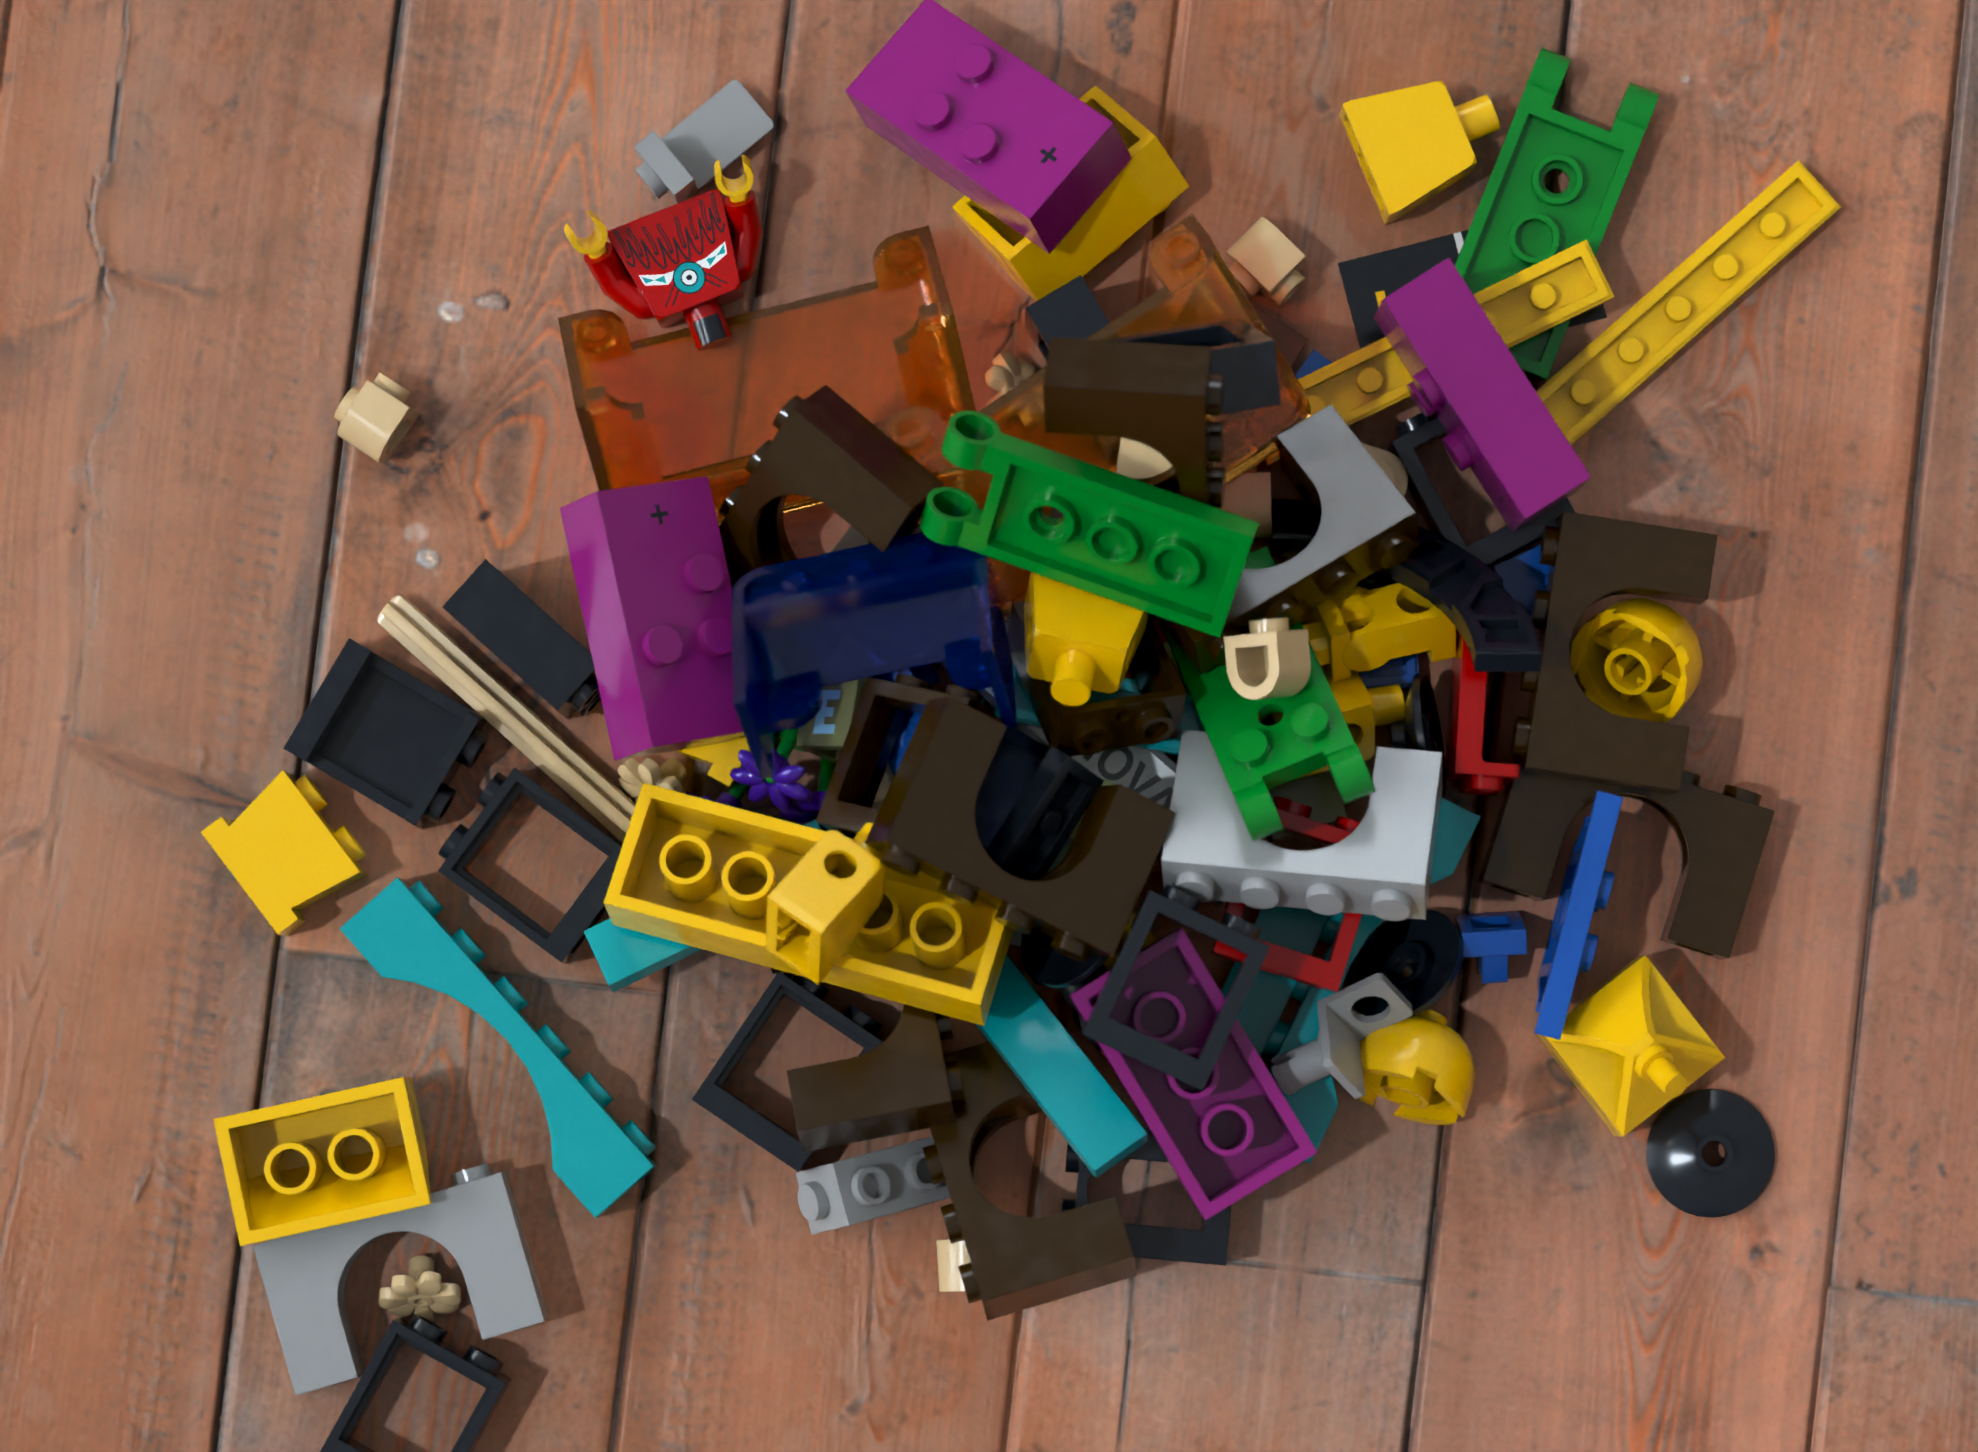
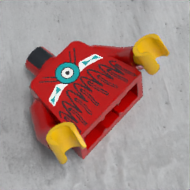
M741 155L744 173L737 179H728L722 175L720 160L718 159L714 164V176L718 188L609 231H607L599 216L594 211L588 210L587 213L595 225L592 234L586 238H577L568 223L564 227L567 239L577 252L584 254V261L605 296L637 319L648 320L655 318L661 328H666L686 320L697 351L716 347L733 338L721 306L744 296L742 283L748 281L756 271L763 230L755 194L750 190L753 185L752 164L746 155Z

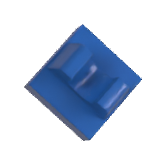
M1520 912L1456 915V927L1463 940V958L1477 957L1478 974H1481V983L1508 982V955L1527 954L1526 927Z

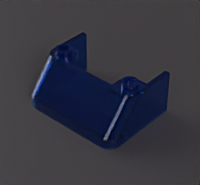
M923 533L904 536L885 552H882L871 543L760 567L743 575L733 586L731 594L733 704L761 779L774 777L773 732L802 727L814 718L822 706L823 686L946 661L950 679L954 684L962 688L981 690L991 687L1003 724L1007 725V728L1017 726L1013 661L991 557L959 546L938 544L927 538Z

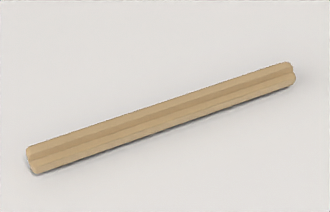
M399 594L392 598L381 610L377 618L378 623L623 843L636 804L405 596Z

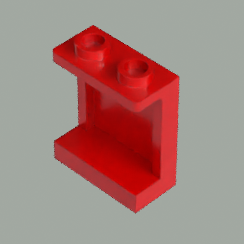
M1456 628V657L1452 658L1445 780L1459 782L1458 793L1493 796L1497 795V792H1503V785H1508L1519 778L1520 765L1489 763L1482 759L1487 672L1474 671L1470 651L1464 638Z

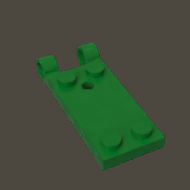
M1541 47L1454 265L1472 294L1586 239L1596 257L1660 93L1630 82L1614 118L1611 130L1607 131L1552 109L1571 58ZM1558 170L1567 176L1568 187L1564 192L1552 193L1547 190L1544 184V177L1548 172ZM1570 320L1509 349L1524 374L1544 382L1547 380Z
M959 411L950 417L941 446L943 456L957 467L967 470H980L992 474L993 478L983 510L978 509L977 502L970 494L958 488L938 487L930 491L927 495L920 520V529L927 538L938 544L959 546L1220 638L1259 525L1258 522L1001 433L998 424L983 413ZM1042 506L1054 507L1061 511L1064 517L1057 519L1049 517L1043 511Z
M1267 546L1249 553L1244 568L1261 569L1275 566ZM1157 617L1253 842L1284 830L1268 790L1326 766L1329 767L1345 804L1376 792L1361 752L1354 742L1310 641L1311 671L1304 688L1291 697L1251 700L1242 697L1234 690L1227 675L1226 665H1217L1200 675ZM1299 620L1289 630H1301L1304 628ZM1271 713H1283L1282 719L1275 725L1267 726L1260 723L1262 718Z

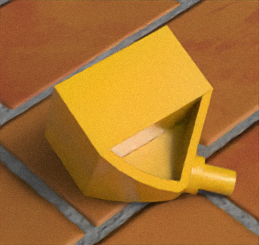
M1646 955L1634 958L1572 1006L1567 1012L1560 1040L1536 1034L1614 1136L1624 1137L1671 1099L1681 1095L1689 1085L1725 1058Z

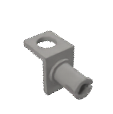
M1382 973L1373 974L1317 1001L1320 1029L1318 1038L1282 1055L1278 1054L1271 1059V1063L1274 1065L1271 1067L1274 1078L1284 1093L1292 1095L1299 1089L1332 1075L1354 1099L1365 1095L1360 1040L1378 1029L1394 1025L1413 1015L1412 1004ZM1367 996L1383 998L1389 1004L1383 1012L1369 1016L1358 1014L1352 1009L1356 1001Z

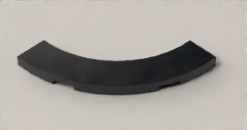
M1273 499L1271 500V555L1296 556L1307 547L1315 536L1320 519L1306 500ZM1417 526L1419 546L1413 549L1410 555L1400 564L1391 568L1382 567L1375 572L1412 589L1441 610L1464 638L1472 656L1475 672H1541L1542 652L1539 638L1527 609L1520 601L1515 602L1503 588V579L1495 571L1457 544L1423 527Z

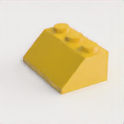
M1096 85L1079 100L1114 123L1132 159L1050 254L967 196L962 197L952 206L959 218L1015 283L1035 301L1040 300L1078 276H1085L1107 256L1115 253L1129 237L1155 215L1167 209L1174 199L1190 187L1157 137Z
M401 1077L213 1119L240 1246L432 1204L426 1142L412 1077Z

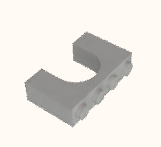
M1182 730L1170 810L1175 812V816L1165 836L1161 860L1164 888L1168 884L1200 899L1201 903L1214 900L1244 903L1256 909H1270L1280 906L1310 909L1322 915H1335L1346 912L1375 915L1388 921H1401L1406 918L1426 920L1443 790L1442 752L1377 747L1372 779L1376 792L1370 794L1366 815L1359 826L1345 839L1331 846L1317 850L1296 851L1275 846L1263 839L1255 842L1252 841L1207 733L1203 731Z
M488 1163L451 1174L454 1186L431 1193L432 1204L271 1239L268 1242L253 1246L296 1396L363 1375L364 1367L346 1307V1282L354 1261L363 1249L374 1240L391 1232L403 1231L425 1235L443 1245L453 1255L462 1270L482 1340L550 1319L507 1171L491 1175Z

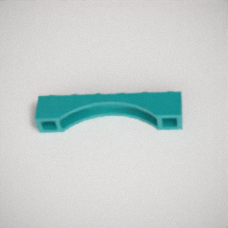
M1442 797L1430 885L1454 873L1481 818ZM1343 912L1330 915L1321 932L1319 939L1329 944L1322 960L1328 961ZM1362 914L1338 991L1341 990L1348 969L1368 936L1383 919L1375 915ZM1297 982L1290 997L1300 1001V1004L1290 1024L1278 1020L1262 1054L1272 1059L1278 1054L1282 1055L1318 1038L1320 1029L1317 1001L1333 993ZM1270 1062L1268 1071L1276 1082L1271 1068L1274 1065ZM1332 1075L1303 1087L1292 1095H1287L1279 1087L1316 1150L1339 1106ZM1314 1155L1304 1160V1162L1310 1164Z
M397 877L347 921L340 930L382 977L414 982L447 994L480 1014L506 1038L527 1067L542 1099L551 1135L553 1171L595 1218L602 1216L658 1166L649 1156L657 1147L632 1119L622 1126L611 1114L606 1106L614 1098L591 1072L588 1071L580 1078L564 1060L572 1051L547 1023L537 1030L521 1011L529 1002L509 979L503 975L495 982L479 965V962L487 955L462 927L452 934L436 915L444 909V906L420 880L410 887L404 879Z

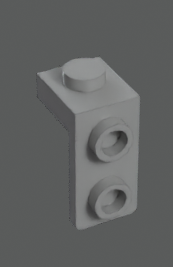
M732 80L661 139L653 130L637 143L634 148L641 164L634 170L657 199H660L667 193L678 204L692 198L715 179L714 164L718 159L720 160L721 171L723 172L736 162L741 155H744L770 134L774 129L773 121L738 80Z
M932 1136L796 1172L799 1186L797 1194L798 1204L801 1213L808 1220L811 1235L950 1198L946 1182L933 1185L922 1148L934 1144Z

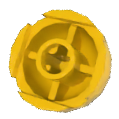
M1648 598L1622 599L1593 615L1583 625L1572 642L1570 663L1573 674L1575 675L1578 672L1580 682L1586 689L1584 694L1600 708L1623 717L1665 723L1673 719L1680 712L1700 682L1703 658L1698 636L1686 617L1668 604Z
M1427 1009L1412 1018H1407L1396 1024L1378 1029L1360 1040L1365 1095L1358 1099L1374 1107L1377 1096L1386 1098L1391 1102L1401 1105L1393 1115L1405 1120L1433 1125L1454 1124L1459 1114L1464 1118L1473 1092L1475 1067L1472 1054L1461 1036L1446 1026L1447 1019L1440 1013Z

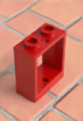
M1275 796L1273 802L1285 831L1328 845L1336 844L1345 839L1361 823L1337 816L1334 826L1309 819L1312 811L1310 806ZM1226 902L1220 923L1226 912L1241 918L1245 904ZM1343 912L1328 961L1257 939V941L1270 946L1260 970L1331 993L1338 992L1362 914ZM1214 940L1210 954L1242 963L1245 954Z

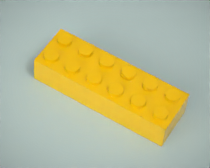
M643 783L604 900L605 908L612 924L615 926L806 977L766 949L767 897L824 836L826 831ZM884 865L883 897L879 907L822 982L985 1026L1014 930L997 922L994 919L997 910L978 900L975 901L974 906H969L941 894L937 890L941 881L919 871L917 877L907 876Z

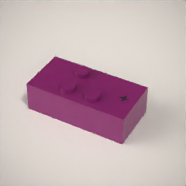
M924 0L845 90L869 129L1048 254L1054 250L1132 159L1112 121L933 0Z
M1450 258L1445 259L1382 300L1374 320L1412 377L1413 381L1407 384L1411 397L1426 417L1434 413L1449 434L1442 438V443L1447 453L1461 471L1469 467L1471 468L1512 533L1576 493L1591 478Z
M708 476L596 491L561 507L560 513L614 761L724 743L763 729Z
M1181 927L1139 952L1109 1018L1197 1059L1225 998ZM1110 969L1068 994L1084 1023L1092 1010ZM1236 1019L1203 1091L1096 1041L1204 1220L1209 1219L1318 1153L1238 1019Z

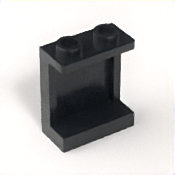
M349 638L283 749L423 830L429 819L435 823L442 819L456 794V790L449 787V784L461 764L468 768L474 765L483 751L489 735L481 731L487 722L484 717Z
M1003 722V724L1007 725V728L977 795L975 806L976 829L983 848L997 866L1010 875L1031 881L1047 873L1104 780L1064 752L1053 746L1049 748Z

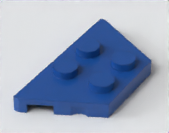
M1602 791L1596 792L1590 817H1585L1578 838L1575 840L1569 854L1537 977L1538 992L1535 1011L1539 1012L1534 1027L1535 1034L1558 1040L1561 1039L1577 973H1588L1591 968L1598 935L1588 933L1593 912H1598L1599 909L1605 910L1613 885L1614 873L1604 869L1623 800L1621 796Z

